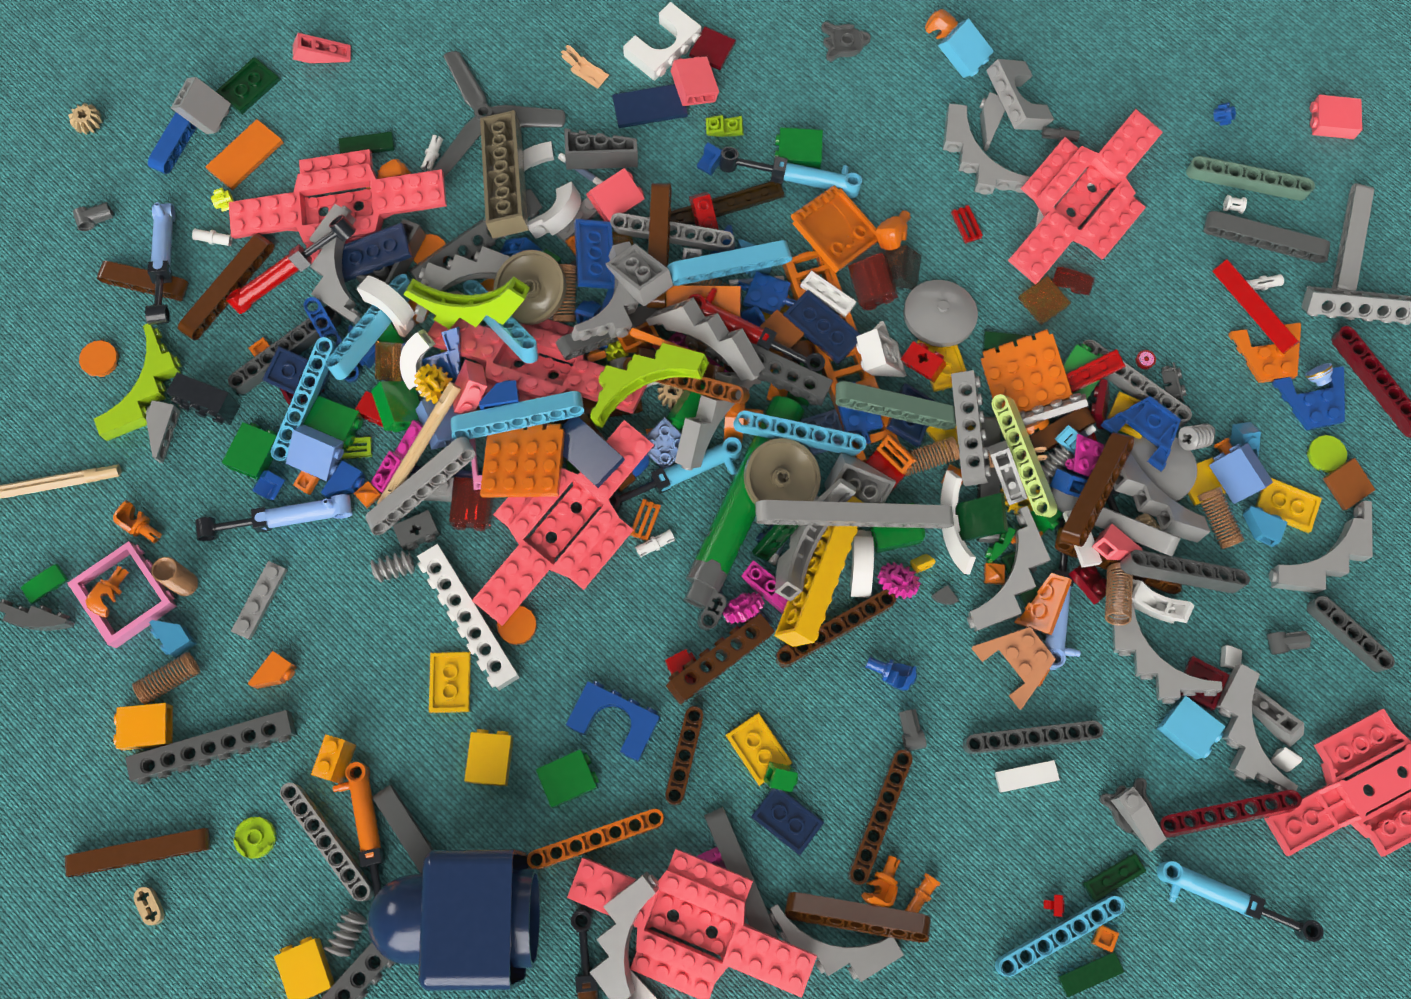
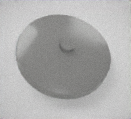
M930 280L917 285L909 293L903 310L905 323L911 333L922 342L937 347L954 346L965 341L973 332L978 319L977 306L972 296L961 286L945 280Z
M1143 436L1141 439L1135 437L1130 454L1133 455L1144 473L1171 499L1176 502L1183 499L1192 489L1197 477V464L1191 450L1183 449L1178 442V438L1175 437L1166 461V467L1160 472L1147 462L1158 447Z

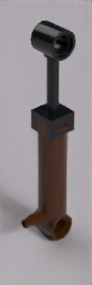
M586 910L576 911L571 917L572 927L576 932H579L582 976L575 977L576 993L578 999H599L598 983L590 975L587 931H589L593 924V918L590 912ZM581 914L587 917V924L584 927L578 926L576 922L577 917Z

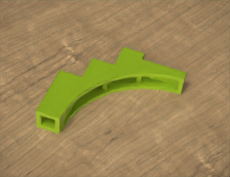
M513 277L505 285L494 291L476 295H459L439 291L412 279L403 295L435 314L434 321L447 329H451L459 318L477 327L486 315L504 325L525 300L530 287Z
M148 323L143 325L146 336V356L140 376L131 391L108 412L94 418L99 435L106 441L146 426L147 406L151 405L152 400L159 402L166 399L164 394L166 388L163 381L175 377L177 372L181 374L179 367H182L181 362L177 356L174 357L168 352L165 344L161 342L160 339L163 337L158 327L155 328L153 325H148Z
M662 343L660 349L656 351L655 359L634 354L632 360L628 362L627 371L606 365L604 371L599 376V383L603 390L599 393L598 402L593 407L590 418L596 426L603 428L610 414L619 403L634 391L655 381L673 377H689L702 380L709 363L705 354Z

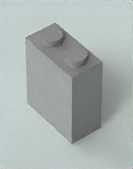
M191 77L186 79L171 109L205 134H214L219 131L220 123L227 116L231 103L197 77Z

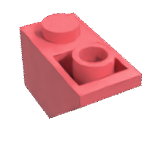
M1113 524L1109 525L1099 534L1092 546L1107 560H1122L1134 550L1142 551L1140 546Z

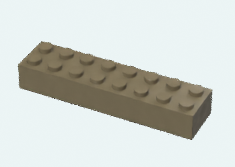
M515 110L480 118L485 219L492 238L529 231L521 125Z

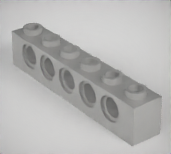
M1307 286L1301 306L1310 316L1321 314L1330 318L1342 316L1349 320L1361 318L1370 322L1380 320L1384 323L1395 321L1403 325H1410L1411 296ZM1328 300V303L1322 306V304Z
M974 370L953 373L951 378L962 481L965 486L988 483L991 471L990 466L986 465V458H989L987 447H984V440H987L986 430L982 429L985 417L984 412L980 411V405H983L981 393L978 394V388L981 387L980 377L976 376ZM966 390H972L969 395H963ZM969 407L974 408L970 413L965 412ZM970 425H976L973 430H967ZM971 443H978L975 448H969ZM973 461H980V463L977 466H971V463Z

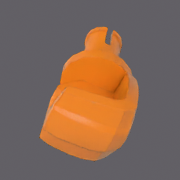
M940 9L929 17L925 30L927 33H931L934 30L940 29L941 31L938 32L936 39L945 38L957 26L958 21L950 13Z
M393 159L377 170V179L408 175L411 172L399 159Z
M901 211L899 216L888 218L877 227L876 237L881 248L894 250L900 247L901 241H906L907 222L911 218L908 211Z
M124 501L113 515L115 524L133 536L142 534L152 543H156L158 539L154 536L161 538L162 533L149 525L150 518L141 511L138 512L137 518L134 520L136 508L130 501Z
M117 566L108 580L101 579L100 582H97L85 600L87 608L93 613L107 618L109 609L103 604L102 597L109 596L112 602H116L114 594L120 595L122 593L119 585L129 572Z
M888 856L883 871L875 872V879L866 882V885H873L875 887L873 893H863L861 896L867 904L886 908L894 904L898 891V882L895 880L894 875L901 862L899 859Z

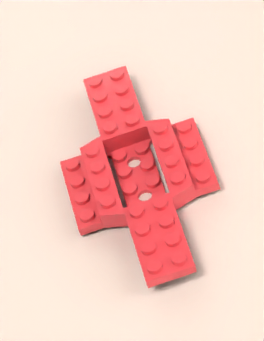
M1135 109L1098 153L1084 146L1078 148L1064 137L1021 187V190L1035 201L1044 217L1008 261L1034 284H1037L1072 241L1089 248L1100 259H1104L1146 208L1134 197L1136 192L1126 176L1163 132ZM1087 168V170L1084 172V174L1079 178V180L1073 185V187L1068 191V193L1063 197V199H1062V200L1057 204V206L1054 208L1055 204L1061 199V197L1066 193V191L1071 187V185L1077 180V178H1078V177L1082 174V172ZM1089 183L1095 185V192L1088 190L1087 185ZM1110 189H1113L1109 196L1104 200V202L1099 206V208L1094 212V214L1079 230L1078 227L1083 223V221L1088 217V215L1093 211V209L1098 205V203L1103 199V197L1108 193V191ZM1067 208H1072L1075 211L1074 217L1067 215Z
M370 149L299 160L300 174L297 175L294 192L229 202L231 237L234 239L250 237L256 233L263 235L283 231L299 232L307 249L313 244L309 240L325 218V216H320V209L327 207L330 211L333 205L337 204L340 207L344 205L352 211L351 215L356 219L353 224L356 231L345 241V244L381 231L383 220L394 214L446 207L444 172L440 169L377 179L373 170L372 152ZM371 187V189H364L362 191L346 192L342 194L328 195L316 198L312 197L310 199L306 197L351 189ZM357 202L364 203V207L360 211L354 208ZM321 249L310 255L312 263L321 252Z
M461 318L452 326V328H460L461 356L474 360L486 368L487 388L481 400L496 383L516 380L520 402L570 391H578L582 394L583 398L598 402L599 393L603 390L599 383V376L604 371L605 366L585 360V354L565 360L555 344L562 336L572 333L574 327L550 319L534 325L519 323L536 340L538 353L571 363L573 366L554 361L552 358L539 356L536 362L525 363L518 368L514 366V363L522 360L491 328L482 325L474 327ZM435 321L427 334L436 343L433 347L447 351L441 332L449 329ZM551 372H556L559 374V376L555 379H550L548 377V375ZM647 385L631 393L619 403L616 409L633 414Z
M625 420L606 441L625 461L599 488L581 472L575 474L562 468L559 496L508 497L493 514L509 528L519 545L472 601L502 626L549 570L570 578L584 590L632 533L633 529L619 518L609 502V498L654 444ZM573 482V487L567 492V494L562 498V500L557 504V506L540 524V526L535 530V532L530 536V538H526L527 535L532 531V529L538 524V522L543 518V516L548 512V510L554 505V503L559 499V497ZM579 502L582 505L580 513H573L571 511L572 503ZM602 507L555 563V558L596 509ZM548 532L556 533L557 540L554 543L546 541L545 537Z
M1380 709L1314 744L1315 749L1324 762L1321 764L1326 786L1303 797L1301 805L1294 811L1264 818L1286 856L1298 852L1349 824L1365 838H1370L1381 857L1392 853L1411 842V740L1395 727L1385 709ZM1398 749H1401V752L1352 777L1351 779L1347 781L1342 780L1347 776L1359 771L1360 769L1387 756L1388 754ZM1399 766L1406 768L1407 776L1405 778H1401L1398 775L1397 769ZM1366 784L1372 786V796H1367L1364 793L1363 787Z
M676 848L668 869L658 880V887L660 889L644 904L635 920L634 927H637L636 954L630 970L697 999H710L716 981L728 967H731L802 998L817 955L761 932L745 923L746 899L754 880ZM583 857L567 898L609 915L603 906L636 879ZM670 910H676L679 913L677 921L672 922L668 919L667 914ZM654 927L677 938H680L684 941L692 943L696 946H699L703 949L720 955L721 959L704 953L700 950H697L693 947H690L686 944H683L679 941H676L672 938H669L648 928ZM707 927H716L718 935L715 938L708 937L706 934Z

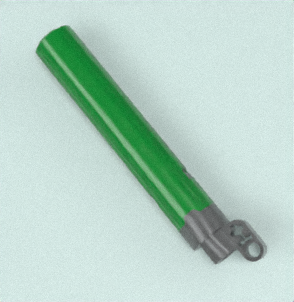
M774 396L764 415L801 422L805 411L798 402L791 398ZM760 422L759 427L766 429V425ZM777 426V430L780 433H785L783 427ZM754 435L710 526V532L705 537L686 576L691 585L683 600L702 609L697 620L698 626L702 630L706 631L715 627L726 606V598L719 593L734 564L740 546L743 545L756 517L755 504L748 496L744 484L746 462L758 446L773 439ZM717 599V604H719V606L715 607L713 611H710L714 606L713 601ZM704 616L711 618L712 624L710 626L704 623Z

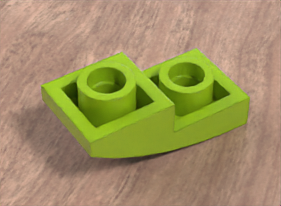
M723 115L706 118V134L716 137L744 135L743 118L738 116L724 119Z

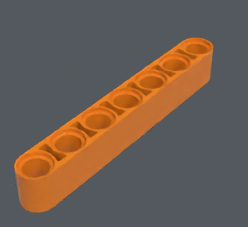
M651 809L533 850L527 857V863L531 868H536L537 870L552 866L657 829L662 826L664 816L658 809ZM653 813H657L661 817L660 822L655 825L649 822V816ZM639 820L641 828L638 831H632L630 829L631 821ZM613 827L621 829L620 837H611L610 831ZM600 834L602 837L601 843L593 845L591 843L592 835ZM575 840H579L582 843V849L578 852H574L571 849V845ZM555 847L562 849V856L558 859L552 857V850ZM536 854H540L543 859L539 866H535L532 863V858Z

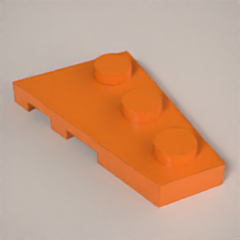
M1051 573L1037 591V596L1031 603L1027 604L1024 613L1014 623L1027 628L1032 627L1033 630L1052 635L1072 580Z

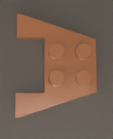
M1032 627L972 647V650L982 662L999 650L1022 678L1025 684L1009 695L1020 710L1025 706L1056 660V657Z

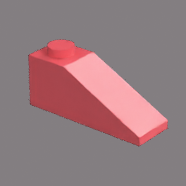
M298 33L293 43V59L307 63L350 62L351 45Z

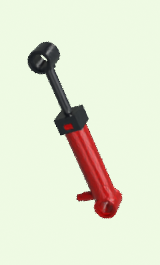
M339 215L329 224L331 232L307 249L298 244L283 259L241 289L237 288L227 296L226 301L238 314L246 312L254 302L296 272H302L312 263L310 255L336 237L341 241L347 240L355 233L356 229L344 215Z
M715 288L711 289L706 299L700 294H692L688 298L694 297L705 317L718 313L729 332L743 328L749 341L766 350H769L771 347L803 363V367L818 374L825 366V359L821 354L812 353L806 357L774 341L777 332L767 327L763 329L712 304L717 292ZM810 362H816L818 364V368L812 367L810 365Z

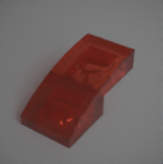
M1057 267L1052 284L1053 286L1070 288L1072 293L1090 295L1095 278L1079 271Z

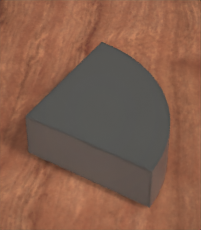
M948 585L931 596L937 603L953 605L959 602Z

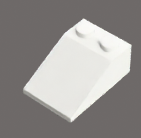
M878 329L856 337L858 342L856 347L859 354H861V366L864 371L873 376H906L904 365L900 360L902 357L899 346L895 340Z

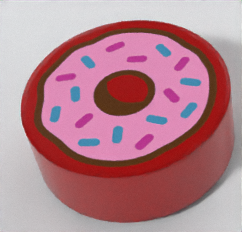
M1143 350L1136 356L1135 362L1139 368L1148 370L1155 364L1156 357L1151 351Z

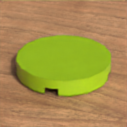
M1324 435L1319 436L1310 443L1307 457L1314 468L1330 473L1346 462L1347 451L1339 439L1334 436Z
M250 817L243 820L235 831L234 845L236 850L242 856L250 859L261 858L267 855L273 849L276 842L274 825L268 819L262 817Z

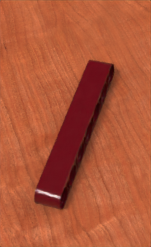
M1350 326L1342 327L1332 336V344L1406 437L1411 438V400L1357 332Z
M1286 790L1167 815L1163 817L1158 825L1164 836L1170 838L1290 813L1301 805L1302 798L1297 791ZM1285 797L1292 799L1293 805H1289L1285 801ZM1265 801L1273 805V810L1266 807ZM1245 805L1253 809V814L1246 812ZM1224 810H1230L1233 813V818L1227 817ZM1204 814L1211 815L1213 822H1208L1204 818ZM1184 818L1191 819L1193 822V826H1187L1184 822ZM1164 822L1172 824L1173 831L1167 830L1164 827Z

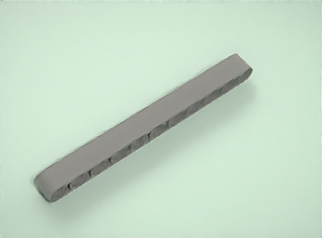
M760 500L755 502L756 521L758 524L950 528L954 526L952 506L788 500Z

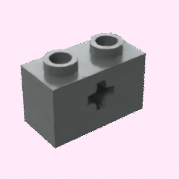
M429 510L393 525L398 541L404 551L414 550L420 544L433 542L440 536ZM419 529V534L415 535L416 530Z

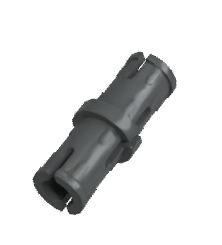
M1043 127L1042 138L1055 139L1059 142L1064 137L1070 141L1078 142L1080 131L1067 130L1064 127H1059V129Z

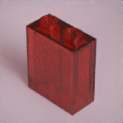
M882 252L848 265L859 305L864 310H873L878 305L891 303L899 297L887 257Z
M454 477L450 524L457 530L473 528L476 531H485V529H491L494 497H481L480 489L474 490L473 478Z

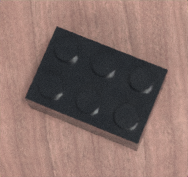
M178 372L166 392L172 397L171 401L179 404L178 407L187 412L189 410L195 411V414L202 418L208 416L212 418V421L223 425V423L231 425L240 408V404L229 392Z

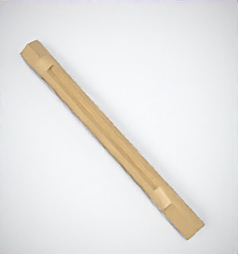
M449 382L377 504L406 481L459 394L461 388L458 385Z
M118 464L0 485V499L119 477L122 470Z

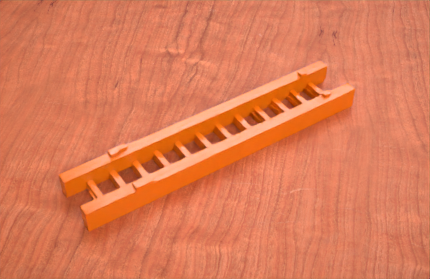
M813 247L812 252L808 251L798 254V256L792 257L790 262L782 265L787 280L791 283L790 290L794 300H798L806 292V290L800 287L801 280L805 279L811 270L817 275L822 274L823 279L842 291L836 273ZM816 258L819 267L797 272L795 264ZM836 312L857 331L850 312L846 318ZM812 342L814 353L821 354L825 359L822 375L833 380L829 394L843 428L838 405L836 404L837 378L858 372L861 381L856 382V384L879 389L875 376L863 370L861 366L862 357L857 347L846 356H852L855 365L834 371L831 364L833 360ZM881 416L883 427L880 429V432L869 435L871 443L884 440L888 434L892 435L899 442L897 435L886 429L890 417ZM888 441V443L900 453V451L890 441ZM852 442V446L856 449H859L858 444L856 442ZM887 448L888 453H889L891 456H895V455ZM863 450L858 455L852 456L864 463L867 461Z

